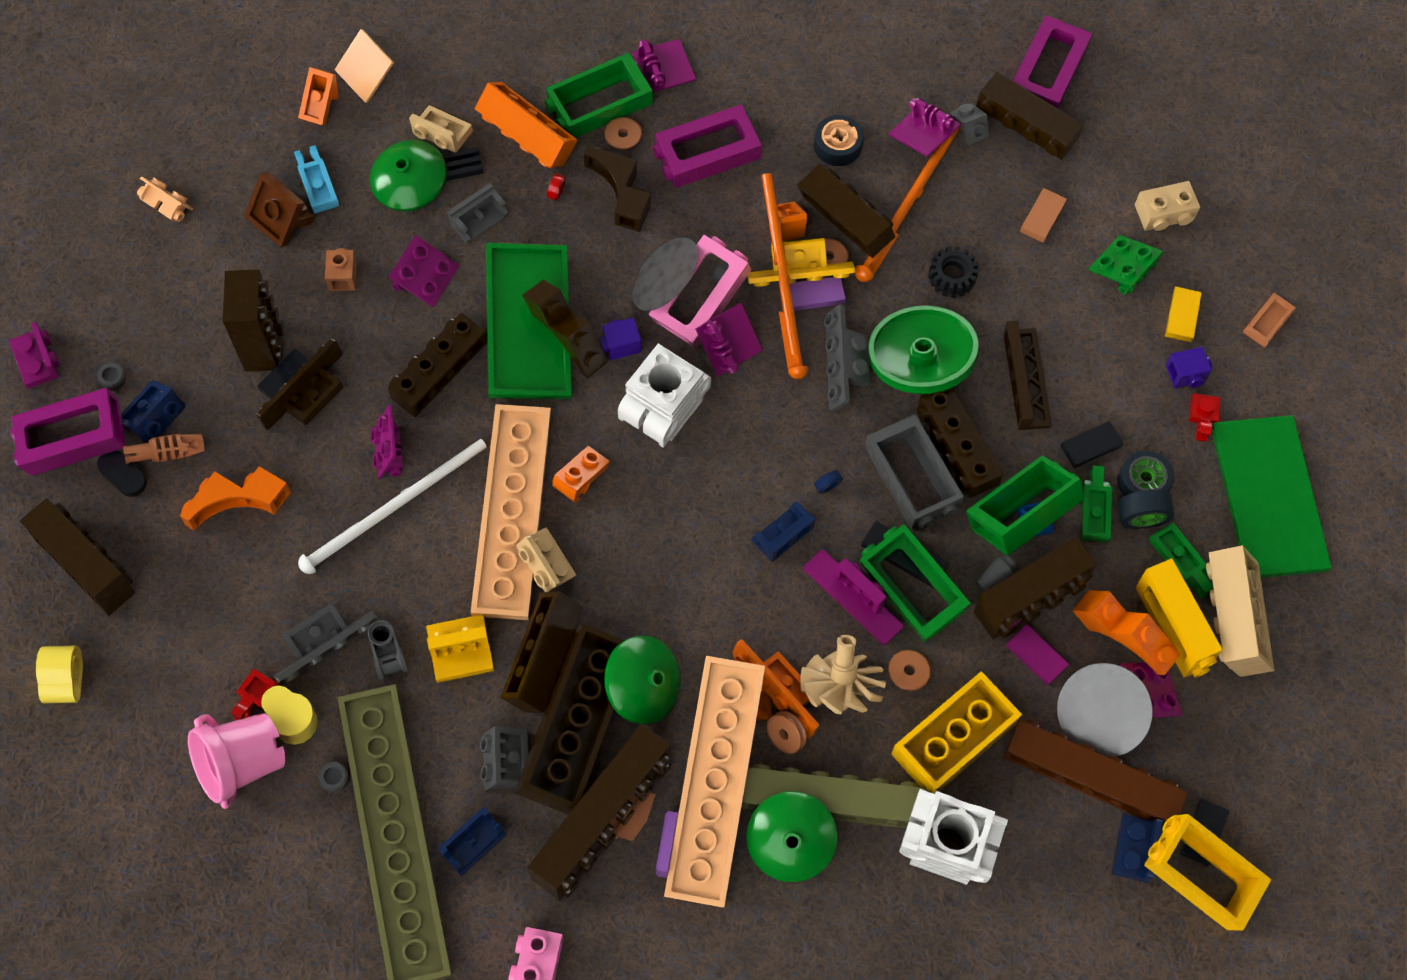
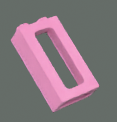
M703 235L697 243L698 260L694 273L708 254H714L728 263L729 267L691 323L684 325L669 315L670 308L681 292L666 305L651 310L649 313L654 322L696 349L701 344L695 328L723 312L751 271L747 262L748 258L737 250L732 253L725 248L726 244L715 236L710 239Z

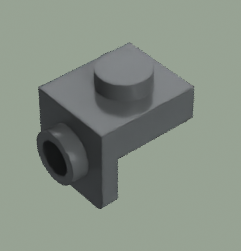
M972 103L963 104L958 109L949 112L955 121L961 123L959 128L963 130L964 142L967 145L989 137L987 114Z

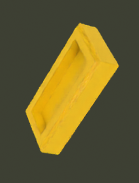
M1175 286L1165 337L1187 342L1193 341L1202 292Z

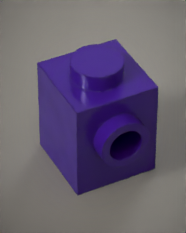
M633 317L625 320H612L602 326L603 336L599 337V343L603 352H608L610 361L641 352V338Z
M1203 347L1172 353L1166 363V368L1174 388L1188 385L1190 388H1195L1205 383L1212 371V362L1210 357L1206 356Z

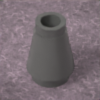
M1005 554L1002 557L997 556L980 578L976 580V584L985 592L1018 572L1019 569L1009 556Z

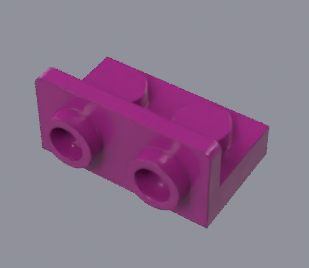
M36 322L31 323L32 332L9 340L27 389L59 377L56 368L60 366V362L54 351L50 352L48 345L52 344L51 338L47 330H41Z

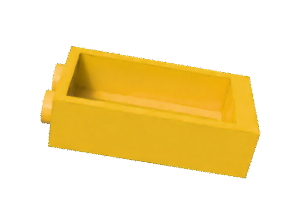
M1169 559L1146 569L1135 589L1151 618L1181 653L1176 660L1180 672L1184 678L1192 674L1194 678L1208 673L1210 671L1209 667L1217 662L1216 658L1223 649L1173 559Z
M1189 814L1173 815L1164 823V832L1160 839L1149 849V858L1144 866L1225 929L1243 931L1272 879ZM1180 839L1236 883L1237 890L1226 908L1167 863Z

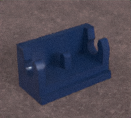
M796 501L789 510L760 533L755 534L751 541L773 562L814 528L816 518L810 515Z
M483 807L438 849L445 860L462 877L500 842L506 834L502 826L496 823L489 811Z

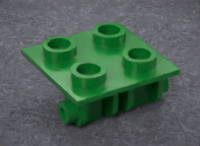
M1119 235L1088 270L1119 282V292L1126 295L1127 293H1132L1137 283H1141L1143 278L1148 275L1150 269L1157 265V260L1163 254V251Z

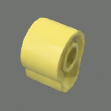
M42 646L39 649L36 660V677L41 703H76L80 700L83 657L79 646Z
M283 686L271 687L264 693L261 701L262 708L277 728L280 735L279 739L285 743L295 745L304 743L313 736L317 729L318 719L307 698L301 694L292 693Z

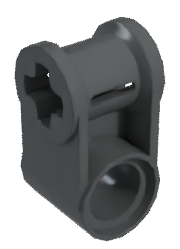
M384 620L372 623L368 629V638L379 680H383L386 675L395 672H408L402 649L399 646L392 625ZM380 632L390 633L389 638L383 642L375 640Z

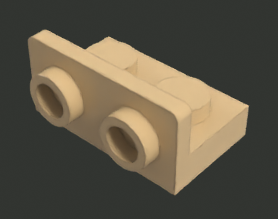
M547 527L533 535H528L516 545L520 558L528 564L534 574L535 582L545 592L554 590L576 576V573Z

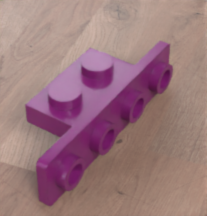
M820 550L804 565L803 570L883 646L887 645L903 629V624L884 607L887 598L884 589L878 583L867 579L862 568L855 562L850 563L844 558L838 564L826 551Z

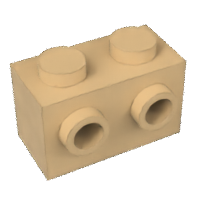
M1190 181L1141 191L1135 202L1136 210L1145 231L1152 229L1161 231L1174 224L1187 225L1195 219L1200 209Z

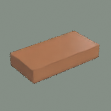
M1043 188L1023 223L1020 232L1044 243L1067 199Z
M1273 293L1247 325L1243 333L1263 347H1266L1295 311L1296 307L1276 293Z

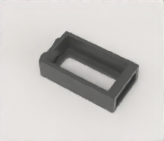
M916 414L866 436L864 448L911 530L918 526L921 529L932 525L936 518L942 515L950 517L960 510L959 507L964 496ZM901 441L908 443L941 502L922 511H918L884 454L885 448Z

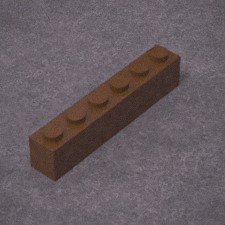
M1019 720L1003 756L1004 759L1141 819L1152 822L1157 818L1162 819V828L1170 817L1180 815L1188 792L1182 790L1181 786L1169 780L1161 781L1152 777L1153 774L1145 769H1133L1124 765L1125 762L1120 758L1103 756L1097 753V750L1090 745H1078L1069 741V738L1062 733H1050L1041 729L1042 726L1034 721Z

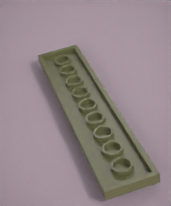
M394 684L337 697L388 980H441L452 977L397 686Z

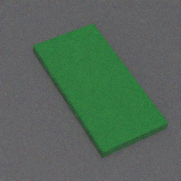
M486 243L488 398L571 399L570 354L555 335L537 318L532 316L522 296L540 281L545 280L561 290L569 306L567 245Z
M1288 415L1212 423V435L1238 546L1243 545L1259 562L1261 578L1330 571L1332 567L1294 416Z

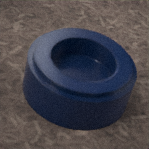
M833 470L819 478L814 483V486L819 493L824 494L837 487L843 478L838 470Z

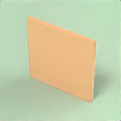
M360 29L335 68V71L367 103L394 62L363 29Z

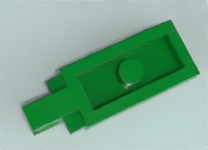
M1093 465L1092 470H1090L1089 480H1084L1082 487L1084 500L1081 502L1080 540L1109 543L1111 538L1112 487L1110 482H1104V466Z
M1174 523L1150 536L1149 542L1164 561L1173 559L1188 588L1192 587L1201 599L1210 594V590L1214 588L1207 578L1206 563Z

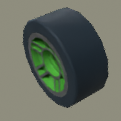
M1150 450L1138 451L1131 454L1124 461L1117 478L1118 486L1123 496L1149 489H1160L1169 492L1174 481L1173 468L1169 461L1159 453ZM1141 477H1150L1149 482L1142 480Z
M1149 489L1137 491L1122 497L1118 501L1121 525L1128 529L1154 528L1166 524L1174 518L1171 494L1164 490Z

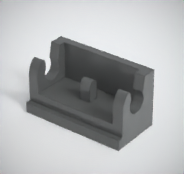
M489 183L447 211L451 227L468 244L508 217L509 212L504 207L506 203Z

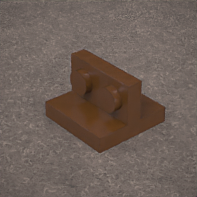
M269 172L260 173L244 215L279 247L288 245L295 228L312 224L316 216L307 208L305 202Z

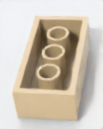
M1243 545L1209 552L1210 562L1206 563V569L1209 579L1213 581L1214 589L1210 590V598L1217 610V617H1214V626L1217 634H1220V646L1223 649L1219 654L1221 662H1224L1229 669H1232L1240 677L1275 671L1259 562Z

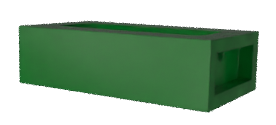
M628 52L547 87V99L544 100L548 112L556 115V123L573 137L577 138L608 124L617 117H625L652 105L653 93ZM622 81H626L634 92L630 96L572 121L564 109L566 105Z
M1042 455L966 510L971 529L974 533L1009 556L1084 500L1083 483L1075 473L1071 474L1063 469L1058 462H1052ZM1046 489L1055 491L1008 527L1000 523Z
M903 524L900 528L894 526L883 535L884 540L877 546L873 543L861 552L860 566L874 582L884 589L888 600L922 641L926 643L968 610L971 603L906 525ZM898 549L905 552L948 604L946 609L929 622L923 619L880 566L884 559Z

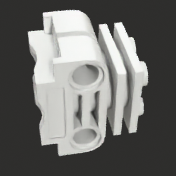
M658 343L625 384L627 393L618 407V419L621 421L625 420L637 429L643 424V433L659 442V445L664 448L669 440L672 441L689 417L702 403L703 396L711 387V377ZM660 390H670L672 392L663 393Z
M920 789L899 851L902 855L910 858V865L966 885L970 880L986 883L991 878L997 857V852L994 851H997L1000 847L1008 820L994 815L995 811L963 802L938 791L933 794ZM951 829L957 832L963 839L964 849L953 850L944 846L939 840L937 831Z

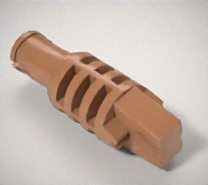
M174 434L151 438L149 443L123 446L126 464L149 459L157 463L182 459L204 452L205 448L202 434Z

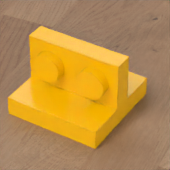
M483 615L426 626L428 648L432 657L437 683L494 671Z

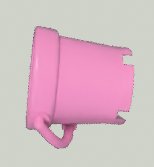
M265 713L218 725L209 714H203L194 720L195 728L188 733V749L196 776L208 797L215 803H220L223 809H227L233 804L237 795V789L281 769L285 765L283 746L277 748L275 740L280 735L273 721Z

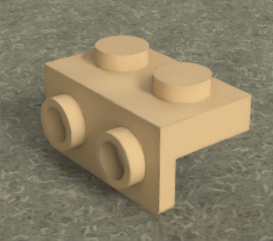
M430 105L420 117L415 114L409 117L412 131L418 138L427 139L438 147L455 153L473 132L471 124Z

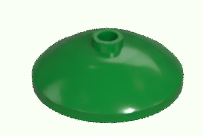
M405 140L395 143L386 148L373 163L370 171L371 190L376 199L391 210L407 212L420 209L431 203L442 191L447 178L445 160L438 149L427 142Z
M634 636L622 641L612 651L605 669V689L614 710L622 718L635 724H652L662 720L671 712L677 702L681 684L679 666L671 650L663 642L650 636Z
M784 791L768 797L754 810L747 827V846L755 864L768 876L784 882L805 881L819 874L830 863L837 846V829L832 814L820 800L804 792ZM794 836L798 839L796 845L790 846L786 842L787 838Z

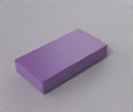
M830 277L818 281L790 283L794 311L845 304L846 298L841 278Z
M667 811L665 814L656 865V875L658 877H668L678 819L677 812Z

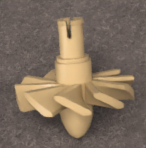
M841 635L840 638H837V651L824 659L817 654L813 656L806 667H802L800 690L801 693L807 694L813 706L818 707L824 703L836 714H842V711L847 710L849 707L863 713L867 711V708L855 694L867 697L870 701L881 702L883 700V696L874 694L866 688H885L886 681L865 677L871 673L883 672V668L868 666L857 669L858 664L867 659V656H854L856 639L853 636Z

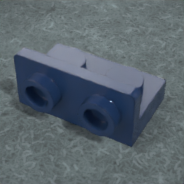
M152 380L121 413L122 426L138 435L144 443H149L151 438L159 437L186 405L171 388Z
M1125 814L1121 817L1111 874L1148 883L1153 876H1157L1145 867L1144 864L1149 858V849L1160 839L1164 832L1162 829V819L1157 818L1152 822Z

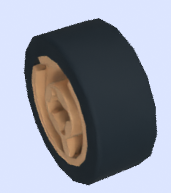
M845 115L829 116L823 119L816 128L814 150L817 156L827 164L833 166L851 164L859 157L862 151L864 141L863 130L860 124L851 117Z

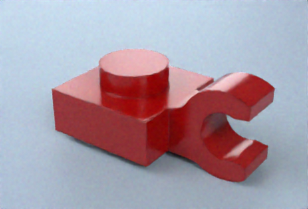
M1193 393L1191 396L1189 422L1197 423L1196 440L1207 442L1208 435H1211L1212 423L1219 422L1220 397Z
M253 669L236 691L237 695L242 699L231 711V714L234 716L233 719L240 720L250 717L254 707L263 710L261 701L264 693L271 687L279 686L278 683Z

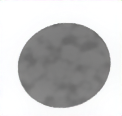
M673 239L659 247L645 261L632 291V298L636 307L644 311L658 309L672 301L684 289L694 273L698 260L697 246L691 239Z
M1099 663L1078 670L1066 681L1059 694L1057 715L1062 731L1076 744H1087L1094 747L1097 753L1103 756L1116 757L1133 750L1145 738L1152 721V702L1145 685L1131 671L1115 664Z

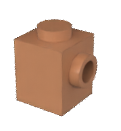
M344 248L326 250L325 281L328 290L356 291L357 261L354 250Z

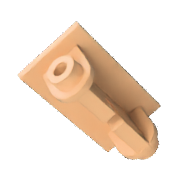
M143 177L140 178L146 183L145 186H141L137 191L140 200L155 209L158 208L162 201L163 203L158 211L171 221H182L185 216L183 213L185 208L189 210L194 209L186 204L187 198L176 191H173L171 194L165 190L167 185L154 177L151 181Z

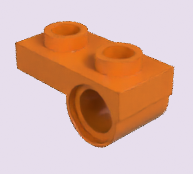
M587 446L554 475L552 486L576 503L581 499L579 496L582 493L585 494L590 484L608 468L610 461L590 446Z

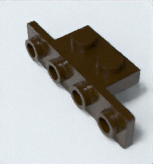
M331 338L326 344L322 345L317 353L307 363L303 364L287 383L281 386L274 397L262 405L256 416L266 430H269L286 412L304 425H307L343 389L342 382L327 372L343 354L336 340Z

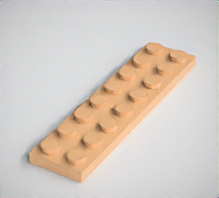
M495 405L471 616L483 615L487 618L529 620L534 574L528 564L520 558L516 545L528 535H533L539 531L551 408Z
M706 656L664 897L725 907L765 666Z

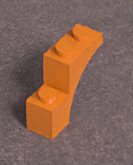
M260 466L254 473L252 472L246 477L242 488L214 471L210 478H206L201 483L199 491L194 498L184 504L180 517L187 527L195 531L209 517L230 508L254 507L275 515L291 492L285 481Z
M1089 590L1072 610L1088 630L1104 634L1123 644L1144 660L1157 675H1165L1181 655L1148 613L1126 612L1110 591Z

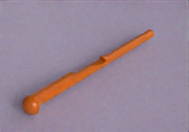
M959 128L933 152L891 219L895 238L875 257L871 258L868 256L863 265L856 266L855 276L859 281L869 282L874 278V274L899 236L896 231L916 198H919L923 193L924 186L959 132Z
M766 173L762 175V183L774 251V265H779V289L783 312H779L788 367L787 371L792 378L802 379L808 373V366H803L773 177L771 173Z

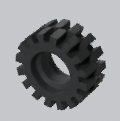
M951 246L946 247L945 252L941 249L938 251V255L935 254L933 256L928 279H930L931 286L935 285L937 293L942 290V296L946 297L947 293H951V298H956L957 293L962 297L966 291L969 293L972 290L979 269L978 262H974L975 256L972 254L968 257V250L964 249L962 253L959 252L960 247L956 246L955 251H952ZM949 265L957 266L963 271V276L959 279L949 278L944 274L943 269Z

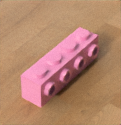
M526 927L524 935L519 934L515 949V953L520 954L517 966L512 965L508 980H555L564 940L563 935Z

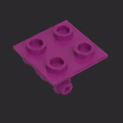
M647 39L639 42L638 50L632 52L634 61L651 87L652 93L696 80L680 39L655 46Z
M913 98L909 104L912 112L888 135L922 155L929 157L961 126V123L955 121L951 114L943 113L940 108H935L932 104L927 105L923 99Z
M415 235L388 278L393 281L392 287L395 290L401 291L404 288L429 306L434 307L460 265Z
M742 303L733 306L695 328L717 376L726 371L728 374L737 372L738 364L762 351Z
M388 405L383 415L379 416L376 426L372 427L371 443L375 444L376 450L373 456V467L377 469L378 479H381L385 472H390V476H399L403 470L402 450L399 449L401 447L400 428L396 426V422H393L392 405Z
M1146 662L1120 664L1121 667L1135 674L1145 685L1152 702V719L1183 716L1169 671L1165 675H1157Z

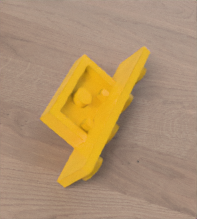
M824 238L783 242L789 283H794L796 279L807 278L808 281H818L823 279V276L833 275L834 278L849 277V273H855V266L852 261L827 264ZM772 244L773 270L750 272L747 276L749 284L762 287L769 285L770 282L779 281V265H774Z

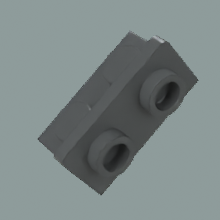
M494 726L483 734L480 741V750L483 753V766L480 776L481 781L484 782V791H492L495 788L516 789L528 757L527 729Z

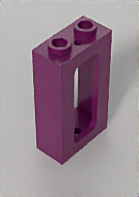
M1045 15L1013 82L1058 109L1085 55L1092 33ZM1050 37L1071 45L1072 48L1053 87L1047 89L1030 82L1029 77Z
M741 104L656 133L655 145L652 146L655 158L657 160L661 159L664 165L662 166V171L667 181L671 180L674 188H678L761 159L762 144ZM732 125L740 138L738 142L685 160L678 159L672 147Z
M107 388L11 416L13 427H11L10 433L15 442L16 449L13 458L16 466L29 475L43 473L117 451L125 446L119 398ZM99 410L100 427L98 429L40 447H32L31 429Z

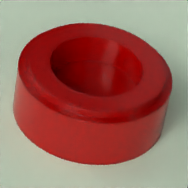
M558 173L554 174L548 188L547 198L554 201L559 199L565 185V176Z

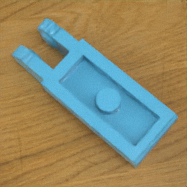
M316 146L310 147V154L314 161L304 163L305 160L300 150L295 151L294 154L299 165L297 168L314 214L338 207V199Z

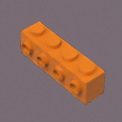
M488 82L475 107V110L482 114L483 120L496 125L501 129L500 132L504 136L514 139L520 144L519 147L523 151L536 156L539 159V163L547 168L564 166L578 141L503 82Z

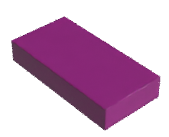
M1027 624L1006 644V647L1047 686L1069 665Z

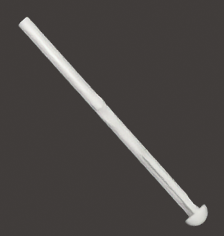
M479 439L308 557L304 554L301 555L298 561L300 570L306 574L315 573L314 567L487 448L484 441Z

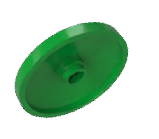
M914 306L890 314L876 326L869 340V360L875 374L887 385L907 393L931 394L950 389L961 383L971 374L978 360V338L972 325L961 315L936 306Z

